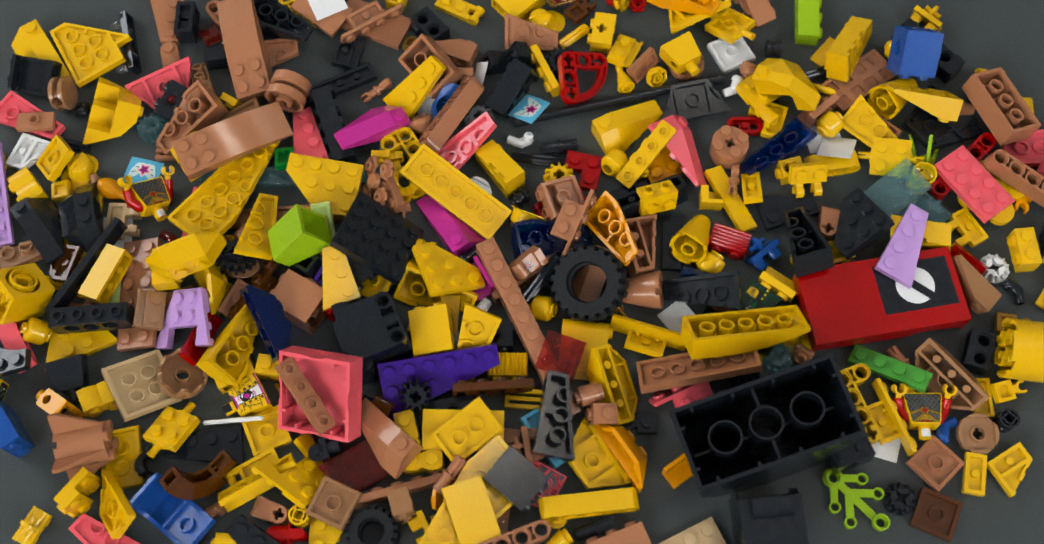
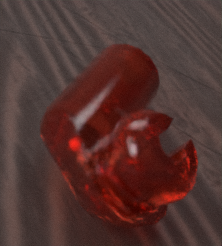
M164 229L159 234V237L167 241V243L179 239L178 236Z

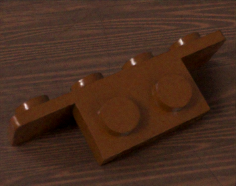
M273 258L272 261H264L262 269L253 276L251 284L242 291L240 299L231 306L226 318L232 320L248 301L258 308L264 316L270 307L266 301L267 296L278 284V280L271 274L279 263L273 261Z

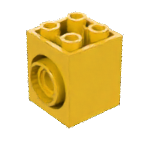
M36 263L0 269L1 325L44 315V309L50 302L55 288Z

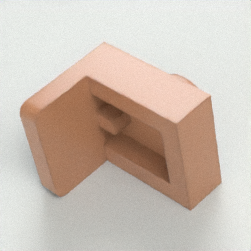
M592 403L588 405L585 411L588 425L618 424L617 403Z

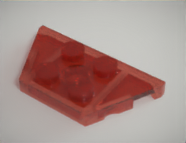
M367 440L318 466L321 472L357 491L389 475L379 464Z

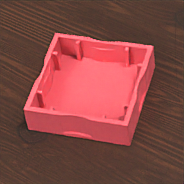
M290 346L279 350V363L289 357H293L304 376L311 383L316 394L321 398L322 403L336 422V425L323 434L318 435L279 376L278 429L301 434H315L322 438L347 443L360 437L363 357L299 346Z

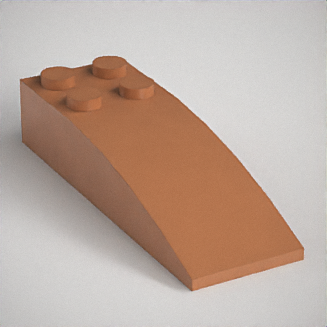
M224 0L217 2L225 54L237 100L245 103L255 97L258 100L265 98V92L271 84L273 72L254 1Z
M277 101L217 122L171 142L186 176L192 180L294 134Z

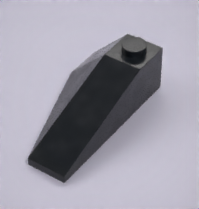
M253 0L263 36L307 42L314 29L312 24L300 15L294 14L290 11L289 7L283 6L278 0Z

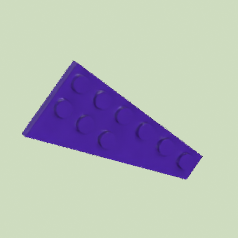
M497 343L378 362L383 397L395 403L389 418L392 420L394 419L393 414L411 409V405L408 408H404L405 402L399 401V398L402 396L399 394V389H404L402 387L403 382L409 384L408 380L410 377L414 382H416L417 377H420V383L427 380L428 384L426 387L432 386L430 393L435 398L451 390L452 385L457 381H468L499 365ZM414 391L413 397H418V391Z

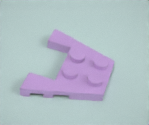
M199 287L174 290L155 349H173L175 329L197 327L195 346L206 347L214 345L213 338H210L209 330H212V325L208 322L207 313L210 312L207 289Z

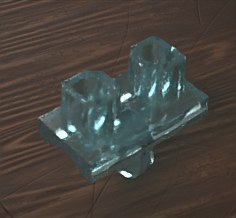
M927 192L913 203L929 213L928 221L945 223L952 216L941 205V200L936 201Z

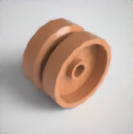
M278 69L273 73L271 84L265 92V98L269 103L278 101L283 111L299 113L304 109L306 98L312 89V84L297 72L288 69Z

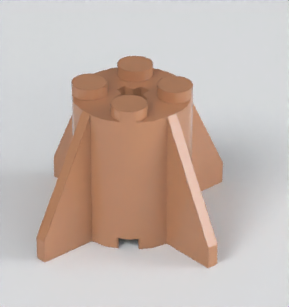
M59 413L47 415L53 433L52 443L57 442V449H53L55 461L51 470L52 474L66 471L70 481L82 467L95 473L107 463L116 459V449H119V441L117 437L113 436L114 427L111 420L95 421Z

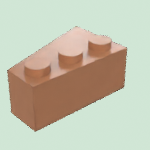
M657 214L626 219L639 250L637 255L627 265L630 278L653 272L655 269Z

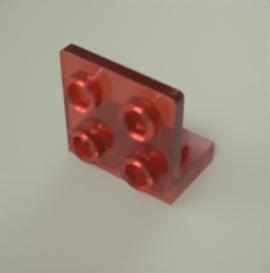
M548 330L536 363V368L546 372L551 370L569 374V383L572 385L586 343Z

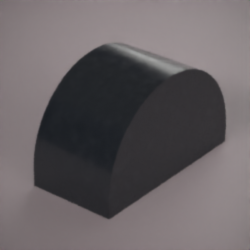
M832 353L669 410L698 491L702 497H717L748 490L801 472L850 449L863 440L867 434Z

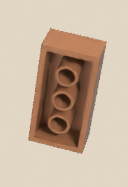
M1001 67L972 74L962 86V90L1000 146L1029 139L1041 127V123Z

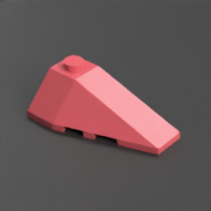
M673 114L662 119L677 130L666 145L671 151L669 156L682 164L681 170L696 187L707 185L692 132L688 127V121L683 116ZM661 120L648 126L651 132H653Z

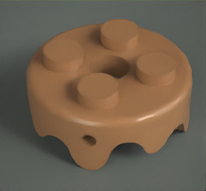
M180 347L175 352L162 358L157 369V382L161 390L170 397L188 399L198 395L205 388L208 375L197 365L193 367L178 356L182 349ZM186 373L188 378L179 379L177 374Z

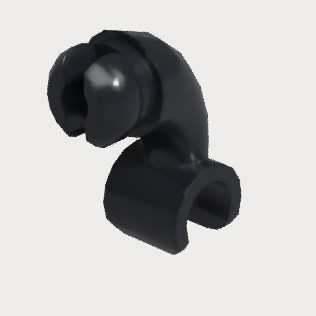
M149 445L135 460L134 469L138 476H143L148 472L145 460L153 459L147 455L148 450L153 445Z

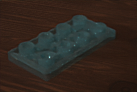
M906 158L865 190L864 193L891 218V214L898 215L911 203L929 191L932 186Z

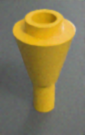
M615 65L618 92L628 94L634 89L635 84L622 67Z

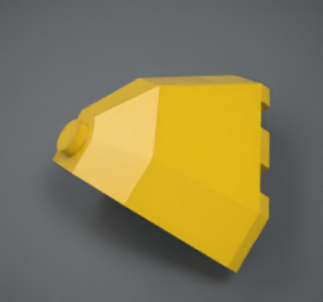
M765 59L757 65L751 78L758 94L792 96L797 110L815 111L821 95L799 64L784 59Z
M99 77L83 144L88 145L122 136L136 124L138 117L142 118L144 107H141L142 100L131 91L103 77Z

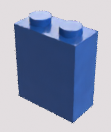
M0 401V448L17 458L25 456L30 452V449L35 447V444L14 409Z

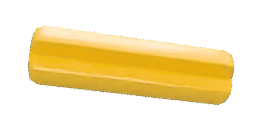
M582 24L558 41L559 46H562V49L569 47L588 34L589 27L586 24Z

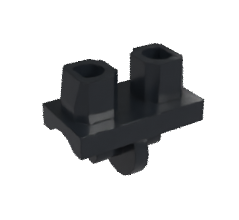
M323 437L318 439L320 444H314L309 448L308 456L314 462L326 460L329 463L334 460L333 456L342 454L343 450L340 441H327Z

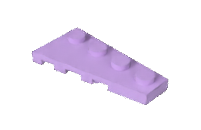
M912 203L908 206L874 268L908 289L913 284L929 214Z

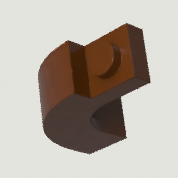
M223 449L209 465L198 472L186 473L173 465L158 481L167 493L176 498L184 500L200 499L216 492L227 483L224 476L235 466L236 461Z

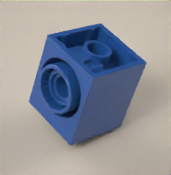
M895 25L886 69L892 71L893 75H899L898 77L910 79V76L925 81L928 78H935L938 61L942 52L944 33L928 28Z

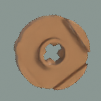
M974 413L959 420L956 427V439L963 451L986 454L999 442L1000 433L998 426L985 414ZM975 428L978 429V432H982L979 440L973 436Z

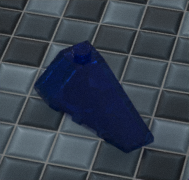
M795 118L740 164V169L749 176L778 163L780 160H784L802 151L815 140L817 133Z
M528 219L512 224L511 244L515 259L533 245L539 247L544 255L561 252L564 250L567 241L550 234L555 221ZM587 225L581 226V237L578 242H574L573 249L578 248V246L592 244L590 229Z

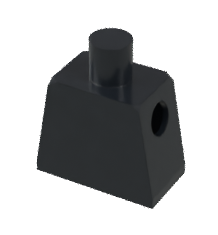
M78 354L43 363L56 393L67 392L69 402L78 401L76 391L79 388L89 386L87 354Z

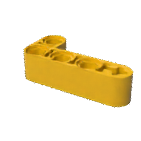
M408 127L399 128L384 136L380 142L382 150H390V152L403 151L408 161L414 155L411 152L417 151L421 146L413 131Z
M859 363L840 370L851 397L855 401L854 404L858 414L864 419L862 423L867 435L872 436V438L868 437V440L873 446L880 439L881 433L858 389L859 386L868 380L871 370L866 364ZM855 372H861L863 378H859Z

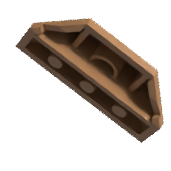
M931 337L915 350V367L933 373V377L927 387L930 393H942V396H944L945 393L942 391L944 384H948L947 392L952 391L953 385L957 387L956 394L951 396L952 403L950 409L975 411L990 398L978 380L947 349Z

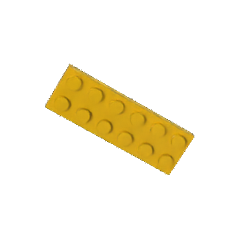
M424 143L400 171L402 176L486 240L496 234L512 213V210Z

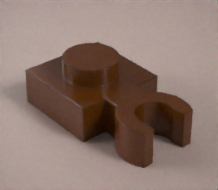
M583 0L581 4L579 1H576L564 10V15L577 25L589 16V11H593L596 8V2L588 4L590 0Z

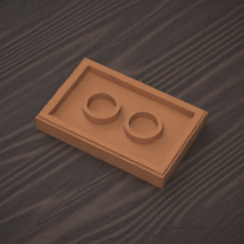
M295 0L290 6L293 11L332 38L347 22L346 16L354 12V9L348 6L345 10L317 21L308 0Z

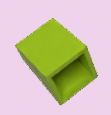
M295 204L268 230L273 261L286 266L294 265L322 252V248L330 246L332 241L327 216Z

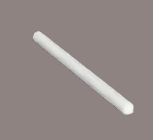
M259 415L204 420L203 424L214 425L260 421L264 417Z

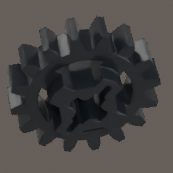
M234 239L233 242L226 240V246L215 261L216 267H220V271L227 270V274L234 272L235 275H238L239 271L245 274V269L251 271L252 266H256L257 258L233 254L237 240Z

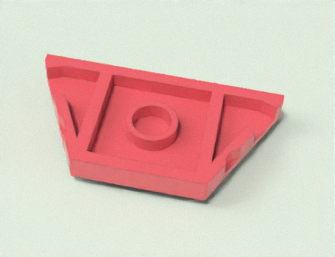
M189 56L125 85V88L155 109L154 104L158 97L161 98L165 92L163 88L168 81L175 80L187 88L191 86V59ZM175 95L169 97L168 102L170 105L176 104L177 98Z

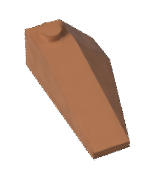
M198 79L182 95L183 100L178 107H175L172 119L166 123L156 140V143L167 156L171 154L169 150L172 148L171 142L187 136L193 131H198L215 124L229 111L219 97Z
M366 397L362 400L361 430L381 467L397 480L423 447Z

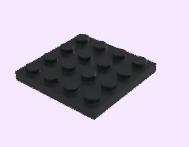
M359 191L334 235L330 246L397 286L406 271L405 268L408 262H410L413 256L411 249L416 244L417 239H421L424 230Z

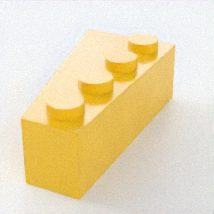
M851 16L849 21L845 23L844 28L826 52V62L824 65L826 78L848 83L872 35L873 20Z

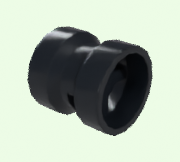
M1006 408L993 418V422L998 426L999 432L1007 433L1019 425L1020 416L1014 409Z

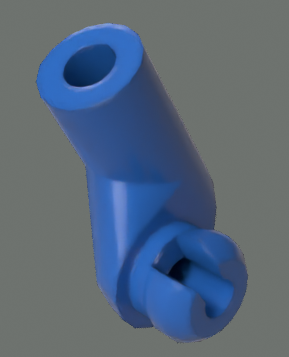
M952 416L946 419L936 429L935 436L942 443L947 444L950 441L949 429L958 425L956 418Z

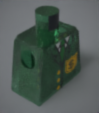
M750 278L741 296L742 310L777 307L782 298Z

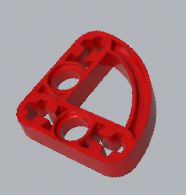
M565 51L558 56L557 65L561 100L568 105L579 104L593 97L601 89L605 82L608 68L607 59L604 54ZM579 57H583L585 59V66L580 64ZM577 70L597 71L596 78L590 89L583 94H579ZM566 73L571 76V78H572V81H571V82L566 81V79H565V74H566Z

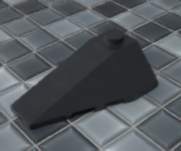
M24 198L9 208L48 265L65 255L64 239L61 236L62 228L59 219V209L52 199Z

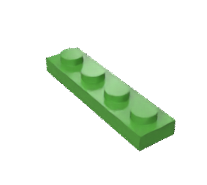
M860 345L854 346L847 360L848 364L851 365L866 364L870 368L871 373L899 384L903 383L906 387L925 393L933 377L931 372Z

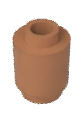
M594 382L575 388L573 393L574 402L576 405L579 404L580 407L598 403L605 397L602 385L600 383L595 384Z

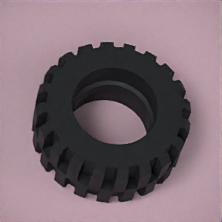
M584 245L578 246L576 250L570 249L568 255H562L559 258L561 261L559 265L555 264L553 268L556 270L555 275H551V281H553L551 292L555 294L554 300L560 305L559 308L563 312L568 313L569 316L583 321L607 319V316L615 314L618 307L621 308L624 304L622 302L623 298L627 297L628 294L626 288L629 286V280L626 278L628 274L622 266L623 263L606 249L594 245L587 247ZM588 265L601 268L607 278V286L603 295L593 302L580 300L575 295L573 288L576 274Z

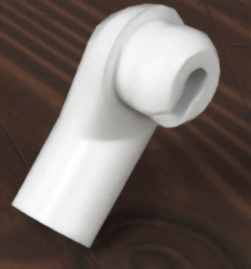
M526 132L521 138L509 135L506 143L518 148H524L533 143L534 135L531 132Z

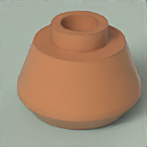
M428 113L416 115L410 119L409 126L416 134L422 136L431 124L432 116Z

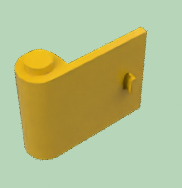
M563 318L558 366L562 373L569 374V379L589 381L586 371L591 348L608 344V339H612L613 328H610V323Z

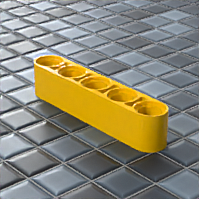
M634 487L547 496L538 499L540 518L547 522L628 513L640 509L637 490Z

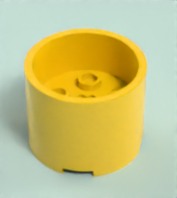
M1008 317L1003 319L1001 322L1003 329L996 337L998 346L993 358L994 364H997L999 369L997 376L1000 378L1044 383V322Z

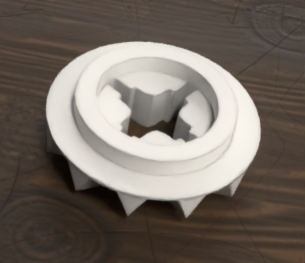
M989 253L980 259L988 268L992 264L995 267H1000L996 272L994 269L987 268L982 276L988 282L1001 283L1008 277L1010 264L1006 263L1005 258L999 257L998 254L991 255Z

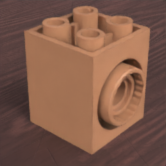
M290 269L280 276L277 286L267 296L266 301L276 315L311 335L315 333L326 317V313L322 310L323 286L313 279L303 277Z

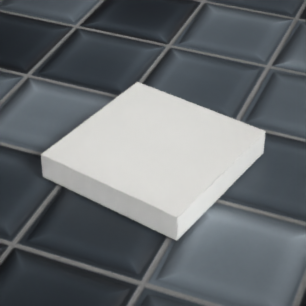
M743 37L732 45L720 38L707 44L708 51L724 74L738 69L743 61L751 63L756 59Z

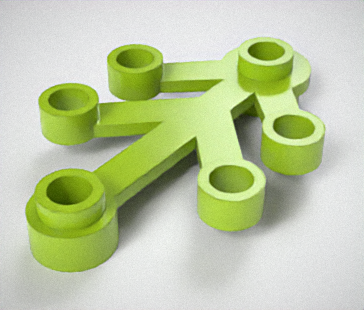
M829 468L823 473V483L829 487L830 503L828 504V511L831 514H837L841 511V504L838 502V490L844 494L846 519H844L843 525L845 528L853 529L857 525L854 505L872 521V527L876 531L882 532L889 528V517L882 513L877 514L861 499L872 498L875 501H879V499L881 500L884 497L883 489L879 487L874 489H850L845 484L856 483L859 486H864L869 481L867 474H842L840 472L834 475L836 481L832 482L829 479V476L833 475L832 469ZM859 476H863L865 478L864 483L858 480ZM874 491H879L881 497H876ZM832 504L837 505V511L831 509ZM847 519L853 521V526L847 524ZM877 520H881L883 522L882 527H879L877 525Z

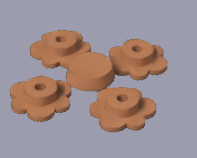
M374 155L369 157L365 163L368 179L367 183L365 182L359 191L371 198L372 189H376L373 199L384 206L388 194L386 188H380L379 184L381 178L387 181L389 177L393 176L394 163L390 159H386L380 167L379 175L376 173L379 166L378 158Z

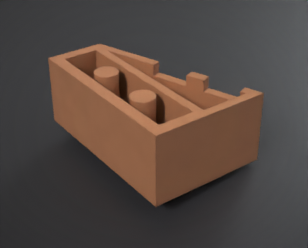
M733 0L735 5L739 4L741 6L742 14L756 21V26L751 29L752 31L776 19L775 9L768 0Z

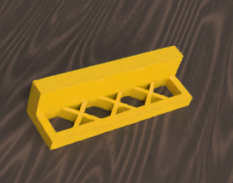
M289 453L272 464L282 474L295 466L297 462L292 453ZM253 473L219 492L218 502L229 513L275 487V485L270 486L265 482L266 479Z

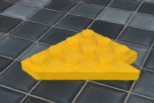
M65 22L49 31L75 83L80 88L126 62L120 47L132 41L128 34Z
M290 153L286 171L309 204L330 201L334 221V216L341 218L346 216L355 197L359 193L364 165Z

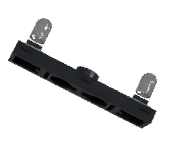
M126 11L120 12V22L111 23L110 29L115 30L122 26L123 34H128L132 41L123 45L126 52L127 66L124 64L117 67L116 72L121 74L131 70L133 73L139 74L141 73L133 17Z

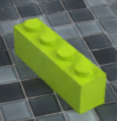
M795 0V44L817 45L818 39L822 38L823 29L820 28V23L822 22V13H820L822 0Z

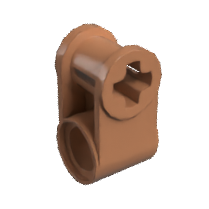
M821 206L817 228L827 242H830L837 231L840 210Z
M258 495L251 510V516L276 525H288L290 523L288 519L289 509ZM278 514H284L283 518H278Z

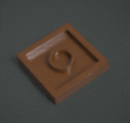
M924 486L921 487L916 508L913 510L908 526L946 542H951L963 502Z

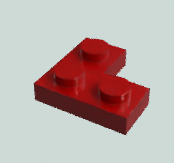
M568 150L565 160L568 169L572 168L573 171L581 173L579 185L582 190L590 191V189H593L596 193L603 157Z

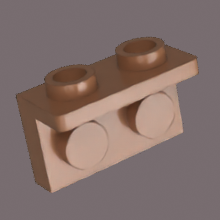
M836 93L830 97L822 95L815 111H802L797 118L810 130L826 111H833L836 108L840 97Z

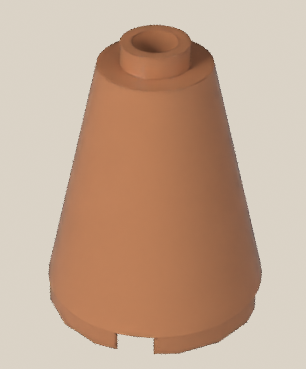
M653 271L627 279L629 280V286L626 288L628 294L627 297L623 298V303L654 309L663 308L664 295L661 271Z

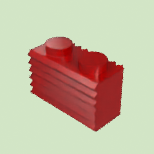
M715 222L709 238L708 249L710 251L714 250L719 254L728 255L733 260H743L752 234Z

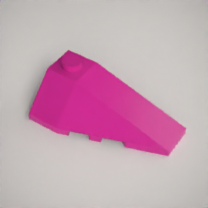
M385 105L372 108L337 131L334 137L342 150L381 141L384 136L399 128L408 127L411 121L402 107Z
M426 195L416 201L417 206L451 254L460 257L461 253H466L476 244L486 240L430 196Z

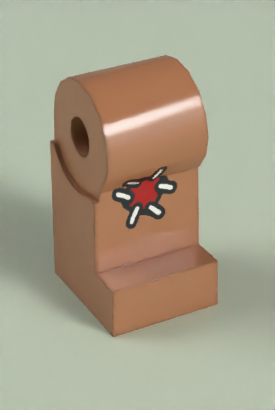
M533 245L512 261L508 267L516 281L527 277L538 267L546 265L549 261L542 250Z

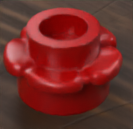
M631 0L629 2L630 9L633 12H643L646 7V1Z

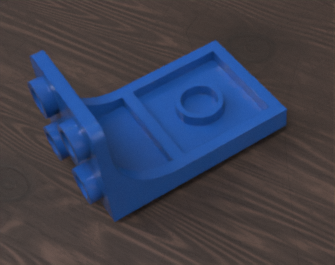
M158 472L154 473L144 486L133 495L129 501L131 507L155 525L175 544H198L217 521L193 500L179 499L167 493L158 481L162 475Z

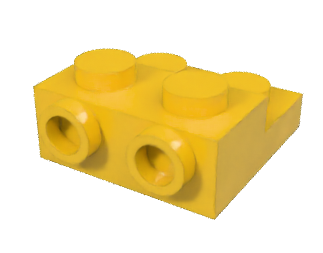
M82 467L53 498L58 503L56 507L62 513L68 514L72 518L76 515L80 517L91 508L94 500L89 495L100 487L102 479L97 474Z

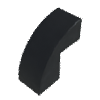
M515 41L506 52L488 50L479 61L488 62L485 75H496L505 73L506 66L514 58L522 63H526L532 56L527 42Z

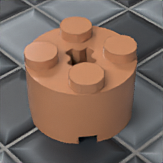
M722 126L712 137L709 148L712 162L716 166L721 165L723 169H731L732 164L741 165L749 148L748 134L737 127Z

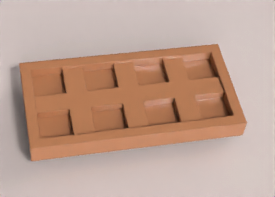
M872 49L860 57L848 83L828 79L821 85L836 90V94L840 97L836 109L842 115L849 110L860 94L867 98L870 93L868 94L870 89L876 85L892 81L897 75H893L892 71L886 69L888 62L875 49ZM822 93L825 97H826V96H828V97L832 96V95H827V94Z

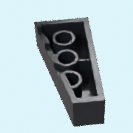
M332 84L310 90L315 103V107H313L315 116L320 118V122H317L320 132H324L326 136L323 137L324 145L330 149V152L327 153L329 159L358 163L353 148L342 150L334 137L337 131L345 127V123Z
M548 370L545 374L531 451L532 455L568 462L575 460L569 374Z

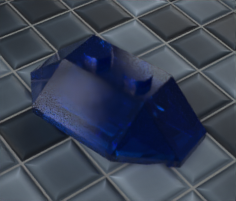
M247 285L240 292L274 363L279 360V350L287 348L292 333L291 323L288 318H285L282 311L283 306L275 295Z

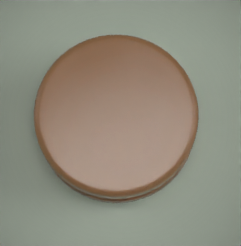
M69 76L53 77L50 79L47 92L52 107L56 110L74 109L78 101V91L74 80Z

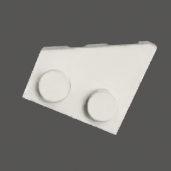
M22 133L6 164L17 170H21L25 166L29 169L36 163L50 141Z

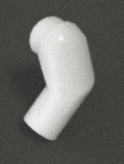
M734 75L731 78V86L721 90L724 98L737 94L735 89L737 84L743 81L741 76Z

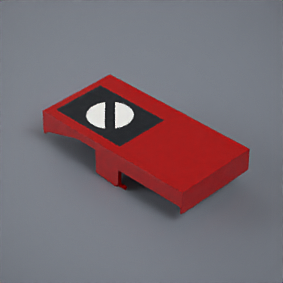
M948 246L920 251L913 284L910 289L874 269L880 257L836 264L832 268L796 278L794 274L792 280L797 292L800 310L811 327V331L807 333L811 350L817 351L905 338L916 333L957 327L959 330L962 329L972 318Z

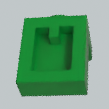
M293 147L275 149L276 171L286 170L289 155L294 153Z

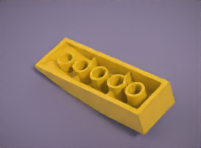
M797 305L682 316L680 336L691 360L737 355L771 347L811 331V327Z

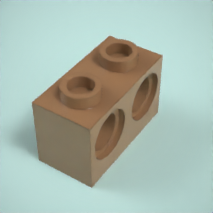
M407 486L387 492L392 515L397 523L402 525L408 524V521L417 516L412 495Z

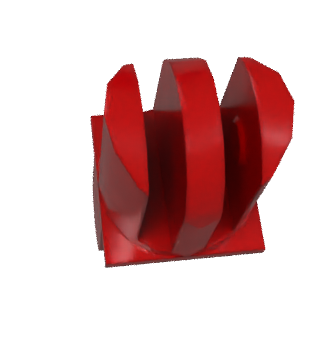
M291 523L289 525H274L266 531L283 544L305 542L309 537L306 531L302 528H294Z

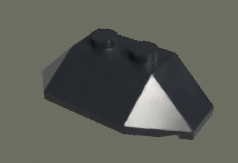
M96 182L76 187L58 204L63 238L74 246H80L86 253L104 231Z

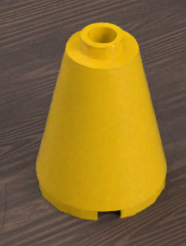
M912 77L910 79L900 78L874 86L868 92V94L870 93L867 99L868 104L884 119L894 118L908 101L887 89L886 86L887 84L910 87L913 90V87H918Z
M702 214L695 215L672 237L669 246H671V253L677 260L685 264H690L691 262L699 264L704 261L708 253L711 221L707 216Z

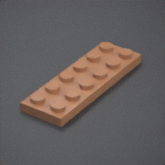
M159 237L124 242L123 249L130 253L134 259L121 280L120 302H128L134 308L138 288H141V290L157 291L152 286V270L146 264L145 258L149 257L153 248L162 245V240ZM141 327L118 329L117 350L125 352L156 347L157 331L142 329Z
M757 350L731 356L691 360L689 353L685 352L636 362L641 394L762 371Z

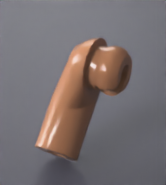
M215 503L207 507L205 512L213 518L216 515L223 516L226 513V509L224 506L221 507L219 503Z

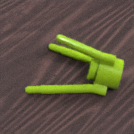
M909 133V140H912V154L917 156L912 134ZM930 134L927 153L920 155V157H924V160L918 161L928 162L934 166L939 149L934 150L931 158L933 134Z

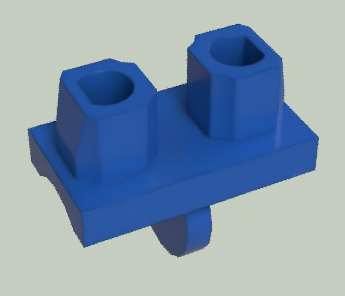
M755 237L750 239L751 246L748 250L750 253L754 250L756 252L745 259L744 262L747 265L752 264L757 271L763 270L768 265L763 258L764 255L767 254L771 261L782 255L777 247L780 244L777 238L773 241H768L764 245L763 243L766 240L763 237L759 240Z

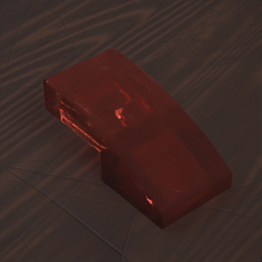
M215 24L198 31L206 46L222 40V35Z

